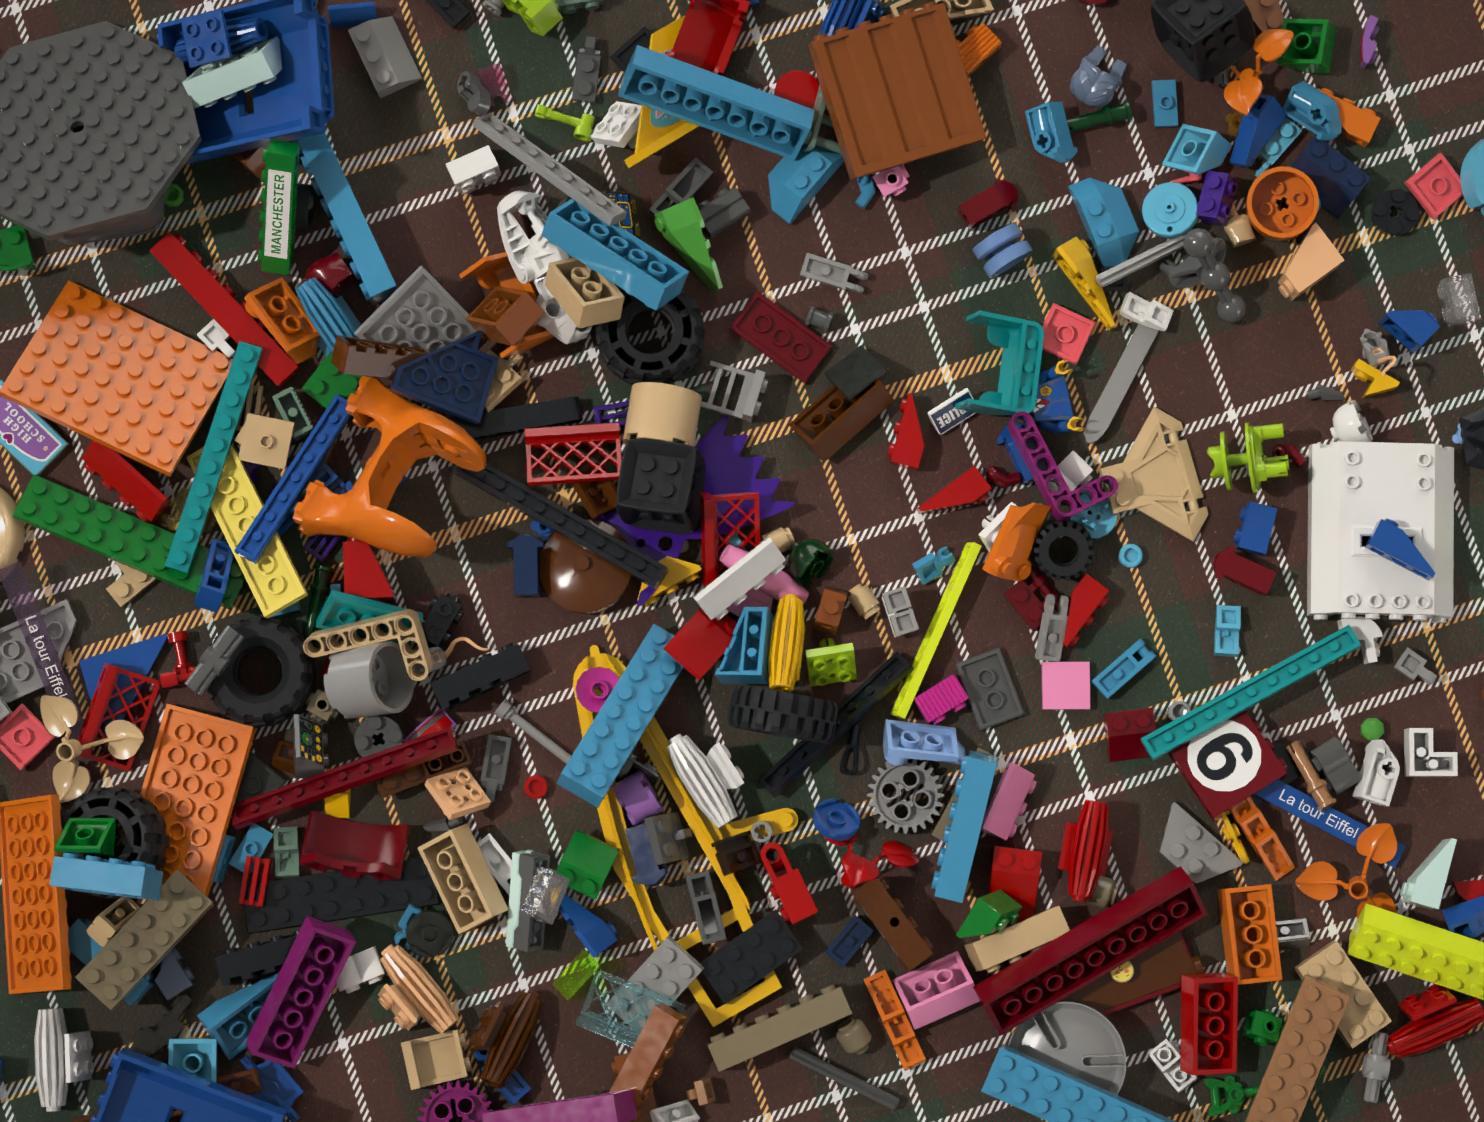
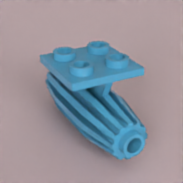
M316 278L305 281L296 289L307 317L321 336L318 346L325 356L330 352L333 353L337 335L358 338L354 332L361 324L341 295L335 299Z

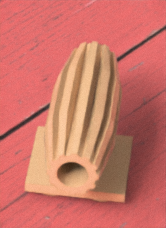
M391 944L381 952L383 957L380 961L394 985L389 986L385 984L378 993L380 997L378 1000L386 1010L390 1009L394 1013V1020L400 1028H406L408 1031L411 1030L420 1015L442 1034L460 1019L444 991L424 967L399 945L394 947Z

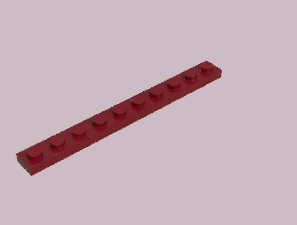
M450 726L236 803L231 815L233 826L237 830L458 751L455 731Z

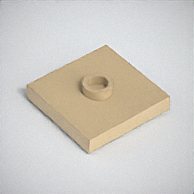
M247 413L238 460L286 469L295 422Z

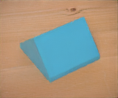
M214 1038L169 1039L168 1065L216 1083L217 1040Z

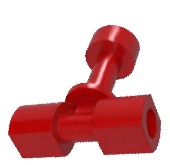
M186 631L167 634L169 644H174L178 665L173 667L174 671L160 674L163 689L180 686V683L186 682L196 668L193 667L192 663H187L183 643L188 641Z

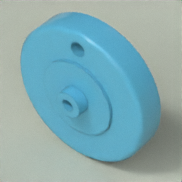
M1166 182L1157 185L1146 195L1142 205V216L1146 226L1153 234L1161 238L1174 239L1187 234L1195 226L1198 220L1196 215L1198 202L1194 193L1187 186L1176 182Z

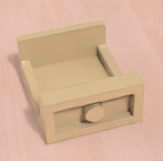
M459 1029L401 1042L411 1090L469 1077L468 1072L472 1071L470 1058L465 1057L463 1048L467 1047L464 1033L460 1034Z

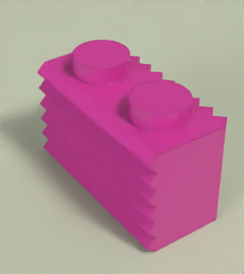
M955 674L915 697L913 702L926 723L933 722L936 725L947 718L945 716L946 712L951 709L957 712L967 706L965 701L969 697Z

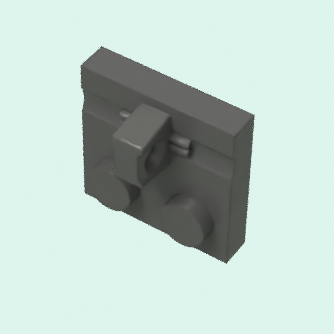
M678 812L644 819L656 865L690 858L685 839L693 837L691 828L682 829Z

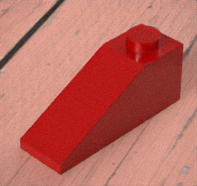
M973 466L919 506L917 512L923 514L968 506L975 502L981 504L990 497L988 492L992 488L978 469Z

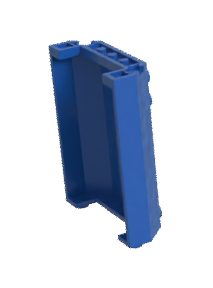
M254 0L157 24L159 47L173 52L177 41L184 37L182 20L219 10L224 11L226 22L238 19H262L268 29L267 40L278 36L280 41L282 70L276 75V80L268 84H264L262 81L257 83V87L252 89L253 113L246 114L245 92L243 89L237 91V95L228 100H224L222 97L217 99V103L205 108L202 105L195 108L202 142L185 165L269 146L271 139L287 142L324 133L326 130L325 124L333 119L335 113L329 27L325 16H320L315 7L318 3L317 0ZM189 62L184 63L187 78L201 66L190 68Z
M123 1047L119 1054L114 1053L110 1067L113 1070L109 1071L105 1081L109 1086L106 1093H101L97 1102V1106L100 1107L97 1115L93 1114L90 1122H169L174 1109L184 1112L181 1122H283L287 1110Z

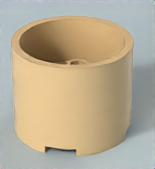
M656 382L633 384L623 443L627 445L630 439L644 438L677 442L694 447L702 396L693 390L671 384Z

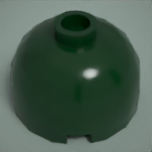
M817 539L796 542L790 548L787 563L791 576L802 586L813 584L810 581L815 576L818 579L821 578L829 569L834 559L831 554H834V551Z

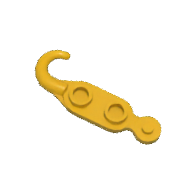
M1228 810L1222 814V820L1226 826L1222 828V831L1227 841L1233 840L1232 845L1243 863L1247 864L1249 857L1241 840L1237 838L1241 834L1235 822L1230 824L1227 815L1230 814Z

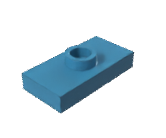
M1176 79L1153 80L1151 86L1154 128L1178 127Z
M256 823L252 824L229 864L244 872L246 856L261 858L274 834ZM253 862L251 863L250 875L254 870L255 863Z

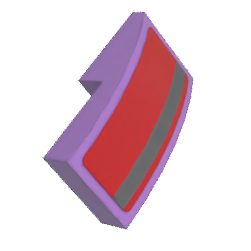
M1372 15L1368 17L1364 24L1359 42V66L1362 69H1365L1368 63L1372 65L1378 54L1375 51L1378 43L1372 40H1374L1379 30V27L1376 26L1379 18Z
M440 708L404 739V743L450 726L455 730L457 724Z

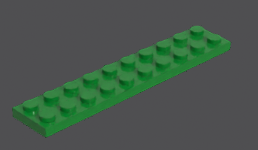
M33 474L13 513V518L191 594H197L209 548L198 544L189 574L165 567L175 534L148 522L145 523L143 520ZM232 559L225 594L220 606L232 610L246 581L235 559Z

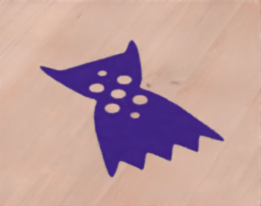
M725 414L695 446V448L701 451L706 463L704 493L719 495L758 492L760 520L791 508L795 504L794 502L771 500L780 482V478L756 479L764 457H740L748 435L724 436L729 415ZM744 499L739 507L747 513L753 507V499ZM717 501V510L722 515L732 506L728 501ZM735 509L727 519L736 525L744 515ZM617 510L594 519L614 527L631 547L656 561L666 556L677 559L685 540L701 539V527L694 530L693 533L687 534L641 529L625 524ZM747 519L740 528L750 525L752 522ZM724 521L718 527V533L720 535L729 533L732 527ZM662 537H670L672 539L673 546L670 550L663 551L659 548L658 542ZM639 539L645 541V546L642 548L636 545ZM648 586L641 591L638 606L645 603L656 589Z

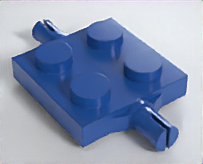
M249 1055L240 1060L246 1069L258 1068L263 1085V1091L249 1096L287 1110L286 1116L291 1122L298 1120L300 1116L291 1106L295 1099L305 1091L285 1067L269 1060L256 1065Z

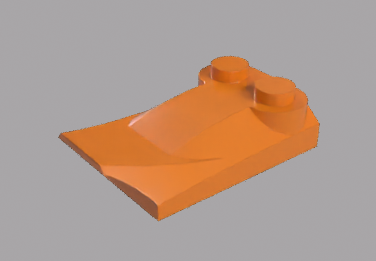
M283 277L246 295L244 298L246 300V311L252 317L259 318L296 364L317 354V345L321 336L307 317L301 302Z
M1033 502L1022 507L1010 505L982 569L1002 579L1013 581L1026 579L1031 573V562L1028 560V557L1051 506Z

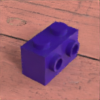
M1207 171L1196 212L1198 218L1206 224L1227 226L1238 186V181L1229 173Z

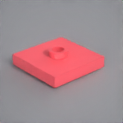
M1438 153L1404 182L1431 219L1438 217L1463 195L1460 176L1442 153Z
M1053 303L1042 326L1044 329L1042 351L1062 360H1069L1068 363L1076 366L1096 322Z
M23 703L0 724V750L20 771H23L56 738Z

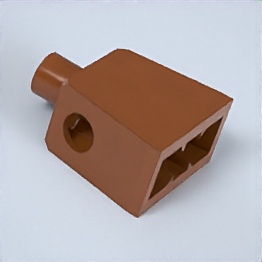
M824 587L812 630L833 636L836 635L847 592Z

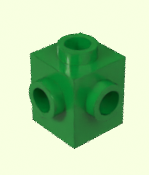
M1268 1010L1249 1012L1246 1015L1242 1036L1254 1040L1256 1045L1267 1047L1268 1044L1278 1042L1283 1029L1281 1026L1282 1018L1276 1017L1274 1012Z

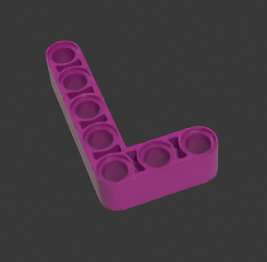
M1019 411L1009 419L1007 424L1008 431L1046 504L1051 506L1050 512L1055 519L1060 521L1067 520L1109 499L1116 493L1118 483L1110 475L1102 476L1070 491L1031 415L1025 411ZM1015 419L1022 420L1025 428H1018L1015 425ZM1026 440L1033 441L1036 445V450H1030L1026 446ZM1037 461L1044 462L1047 470L1041 471L1037 467ZM1048 482L1055 483L1058 487V491H1050V489L1048 488ZM1101 483L1108 484L1110 488L1109 493L1101 490ZM1080 493L1088 495L1089 503L1081 501ZM1059 503L1066 504L1069 508V512H1061L1059 509Z

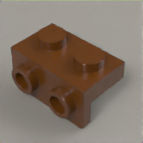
M590 467L581 473L584 475L590 474L594 468ZM612 480L571 483L592 520L616 508L617 488Z

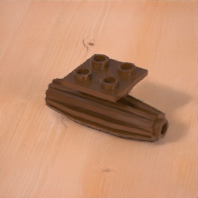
M528 990L527 993L522 992L507 1014L502 1010L505 1003L501 1001L483 1011L479 1020L482 1024L478 1031L475 1030L469 1040V1043L472 1044L469 1051L473 1053L477 1050H488L481 1074V1080L494 1088L502 1089L519 1066L535 1033L542 1010L543 1001H541V996L531 990Z

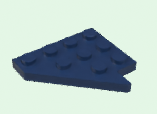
M479 330L398 367L395 371L390 391L477 425L480 423L499 358L477 350L483 332Z

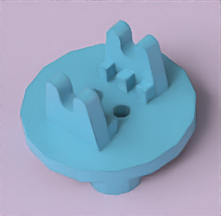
M1087 494L1080 495L1082 502L1089 503ZM1105 500L1071 517L1070 521L1073 519L1078 524H1082L1089 531L1091 538L1099 539L1107 535L1114 528L1117 514H1111L1108 500Z

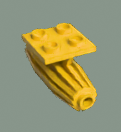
M787 594L779 600L772 623L768 654L769 689L787 693L793 692L795 683L800 680L805 632L803 601L794 594Z

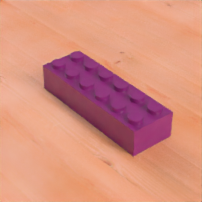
M306 916L245 1042L252 1055L295 1069L356 943L349 930Z
M633 1089L497 1109L482 1113L483 1122H629V1120L637 1119Z

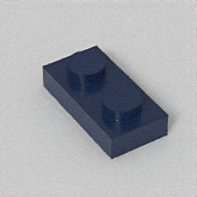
M855 915L826 949L825 953L840 966L844 967L874 930Z

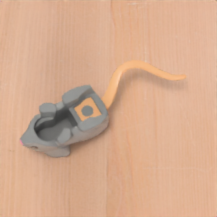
M1364 329L1360 337L1363 346V359L1367 358L1371 366H1379L1387 363L1389 360H1393L1383 370L1382 376L1384 377L1385 373L1396 364L1397 358L1389 356L1388 344L1382 338L1381 332L1376 333L1370 329Z
M467 637L454 639L446 651H443L440 647L429 648L433 662L431 672L446 666V659L459 641H465L481 651H487L488 648L478 646ZM415 664V668L419 672H425L422 664Z

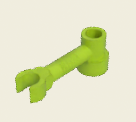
M537 105L536 117L575 126L573 134L575 138L585 142L591 141L590 136L594 132L592 129L596 119L594 116L582 114L581 118L554 111L544 105Z

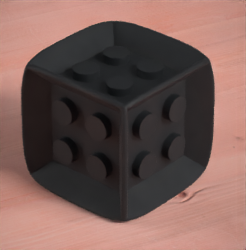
M1154 0L1151 5V18L1158 40L1171 58L1185 72L1199 82L1210 80L1243 57L1255 43L1256 35L1252 15L1244 0Z
M644 438L630 439L624 450L617 485L616 509L621 520L625 524L646 530L678 534L693 533L700 515V493H704L706 463L701 451L693 446L677 442Z

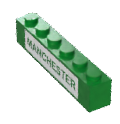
M271 139L268 148L263 150L262 162L266 163V168H263L261 182L265 183V188H262L260 202L264 203V208H261L259 221L263 222V228H260L259 242H262V247L259 248L258 261L261 262V271L289 276L294 263L300 144Z

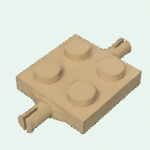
M491 349L488 352H486L487 354L498 357ZM520 354L511 355L507 360L498 357L499 360L484 407L488 413L523 382L521 376L512 368L522 360Z

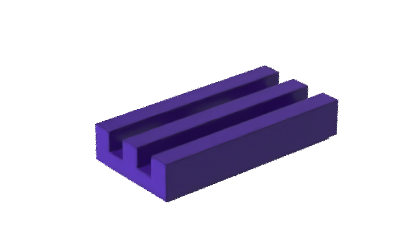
M629 401L593 407L596 424H601L600 421L627 417L628 411L599 416V412L628 407ZM626 420L612 423H619L620 427H624Z
M313 535L303 549L324 563L342 536L335 535L322 555L319 552L331 535H325L315 550L311 549V547L320 535Z

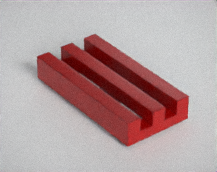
M246 856L239 904L256 907L264 906L271 864L270 859ZM253 862L255 865L249 900H245L251 863ZM260 864H264L259 900L254 901Z

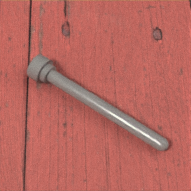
M505 699L494 712L500 719L504 718L505 720L509 719L564 763H568L571 755L514 712L515 709L512 707L513 704Z

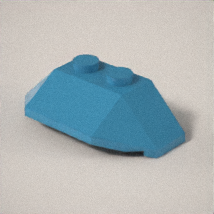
M803 143L795 160L783 157L768 174L772 211L788 224H791L844 162L842 154L817 145L806 153L803 152Z
M1087 178L1069 185L1068 189L1102 270L1103 267L1117 266L1127 261L1139 229L1122 189L1093 178Z

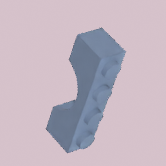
M176 946L162 960L161 970L155 979L167 1001L174 999L195 985L193 982L195 976L188 966L184 968L180 961L182 955Z

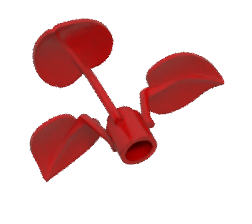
M857 833L854 837L844 841L832 840L824 836L832 844L848 846V853H845L841 860L845 871L841 881L846 887L851 889L858 888L861 883L877 879L879 869L876 864L882 858L886 857L888 863L900 868L914 867L921 862L912 849L899 841L890 840L884 842L882 845L884 852L880 853L873 861H870L852 853V842L857 841Z

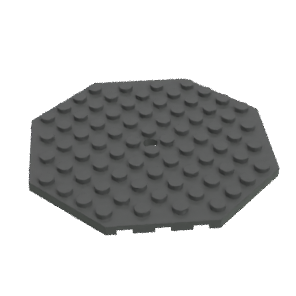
M107 21L10 47L0 60V217L52 241L60 239V235L73 232V234L92 230V226L103 223L110 225L124 221L125 217L149 214L202 142L191 96H188L182 84L187 79L184 62L176 57L175 52L160 48L159 45ZM84 125L81 132H73V127L76 128Z

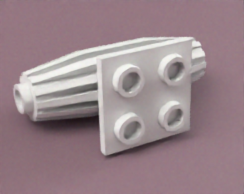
M678 734L668 741L670 745L667 747L677 774L701 811L717 829L736 818L738 815L727 789H732L733 791L744 784L742 780L744 775L738 766L734 767L730 760L731 754L725 745L721 746L718 742L705 756L687 735L682 737L681 734Z
M63 1008L39 1009L34 1048L35 1078L41 1107H46L47 1112L61 1111V1106L66 1105L68 1084L92 1079L94 1064L91 1061L93 1039L90 1031L67 1033Z

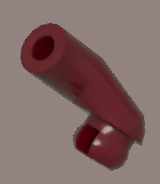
M1278 444L1272 450L1273 457L1288 454V458L1298 468L1307 461L1293 444Z
M991 466L986 470L987 479L998 488H1006L1021 483L1018 472L1005 475L996 466Z

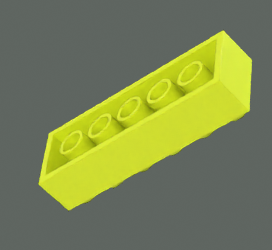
M1367 903L1365 904L1350 933L1347 955L1484 1000V942Z

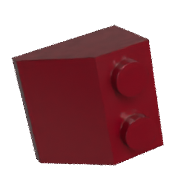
M1153 707L1105 713L1102 715L1109 762L1150 757L1141 742V738L1156 730Z

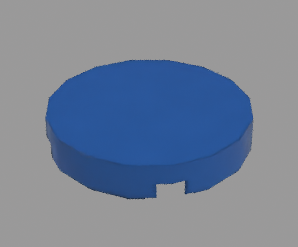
M825 799L817 805L813 813V823L823 836L832 840L844 841L855 836L859 829L860 817L850 804L846 802L843 804L838 799Z

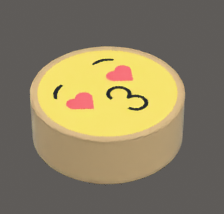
M1127 961L1109 973L1115 981L1127 982L1132 978L1134 968L1132 963Z

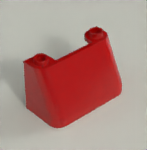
M687 0L690 2L673 49H671L670 53L665 52L664 55L724 76L745 22L750 2L746 0Z

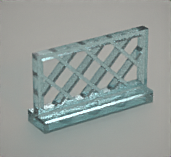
M597 969L581 1014L578 1016L575 1025L633 1048L640 1031L635 1029L632 1021L643 1017L646 1022L648 1019L647 1014H650L652 1011L651 1009L645 1012L640 1001L641 998L648 996L653 998L655 1005L660 1004L659 1001L667 1006L670 1005L678 1008V1012L682 1015L686 1005ZM600 977L608 980L612 987L611 990L602 994L597 985ZM626 987L631 989L634 998L623 1003L618 990ZM614 992L619 1005L608 1009L603 996ZM596 999L600 1000L604 1012L599 1014L588 1011L591 1002ZM636 1001L641 1014L630 1018L625 1005ZM621 1008L626 1021L621 1023L615 1022L611 1016V1011Z

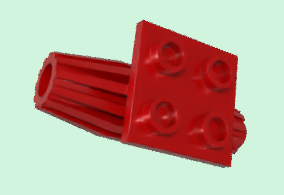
M1085 800L1077 824L1066 822L1058 869L1068 871V895L1073 896V901L1086 903L1087 898L1092 899L1100 875L1104 877L1106 875L1113 831L1108 830L1109 804Z
M1429 986L1425 989V992L1418 995H1409L1402 1002L1398 1003L1399 1008L1412 1021L1388 1036L1387 1048L1392 1056L1396 1055L1397 1058L1429 1051L1464 1035L1484 1021L1483 1007L1477 998L1457 1002L1456 997L1443 986Z

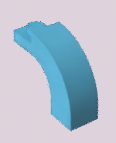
M1484 138L1469 150L1462 163L1460 173L1461 189L1467 205L1470 209L1479 206L1483 216Z

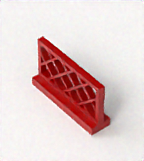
M619 423L525 429L528 486L619 479L622 463ZM606 443H616V449L610 455L601 449ZM582 445H589L593 448L586 456L578 451ZM559 446H565L569 449L563 457L554 452ZM531 448H542L546 452L537 459L531 454ZM597 452L606 458L599 465L590 460ZM573 454L582 459L575 467L567 462ZM550 455L558 460L551 469L542 463ZM611 462L617 466V472L607 473L603 468ZM587 463L594 470L590 474L584 475L578 470ZM562 464L570 470L566 476H559L555 473ZM538 466L547 472L543 477L532 478V472Z
M758 492L719 495L700 493L702 584L704 588L718 578L719 572L725 567L723 563L718 566V560L720 559L718 550L724 544H730L728 540L736 531L745 538L737 548L742 549L747 542L751 543L754 548L760 544ZM744 499H753V507L747 513L739 507ZM717 501H728L732 506L722 515L717 510ZM735 509L744 515L736 525L727 519ZM748 519L754 524V529L746 536L739 528ZM725 521L732 529L723 538L718 533V527Z
M104 663L78 737L81 745L108 738L107 735H103L100 729L102 722L109 718L115 721L114 716L125 710L133 724L136 725V723L141 721L139 729L143 734L161 681ZM119 673L128 675L132 685L119 690L116 683ZM133 677L140 679V681L135 683ZM144 682L154 684L151 694L142 698L137 686ZM115 687L117 692L112 694L113 689ZM134 688L139 700L127 705L122 693ZM119 695L124 707L112 713L108 706L109 701ZM141 703L145 710L142 717L134 720L129 708ZM106 709H107V712H108L109 715H107V716L104 717L105 712H106ZM93 747L82 750L80 757L129 772L135 755L128 758L126 765L118 763L109 750L101 756L91 754ZM111 756L112 761L105 758Z

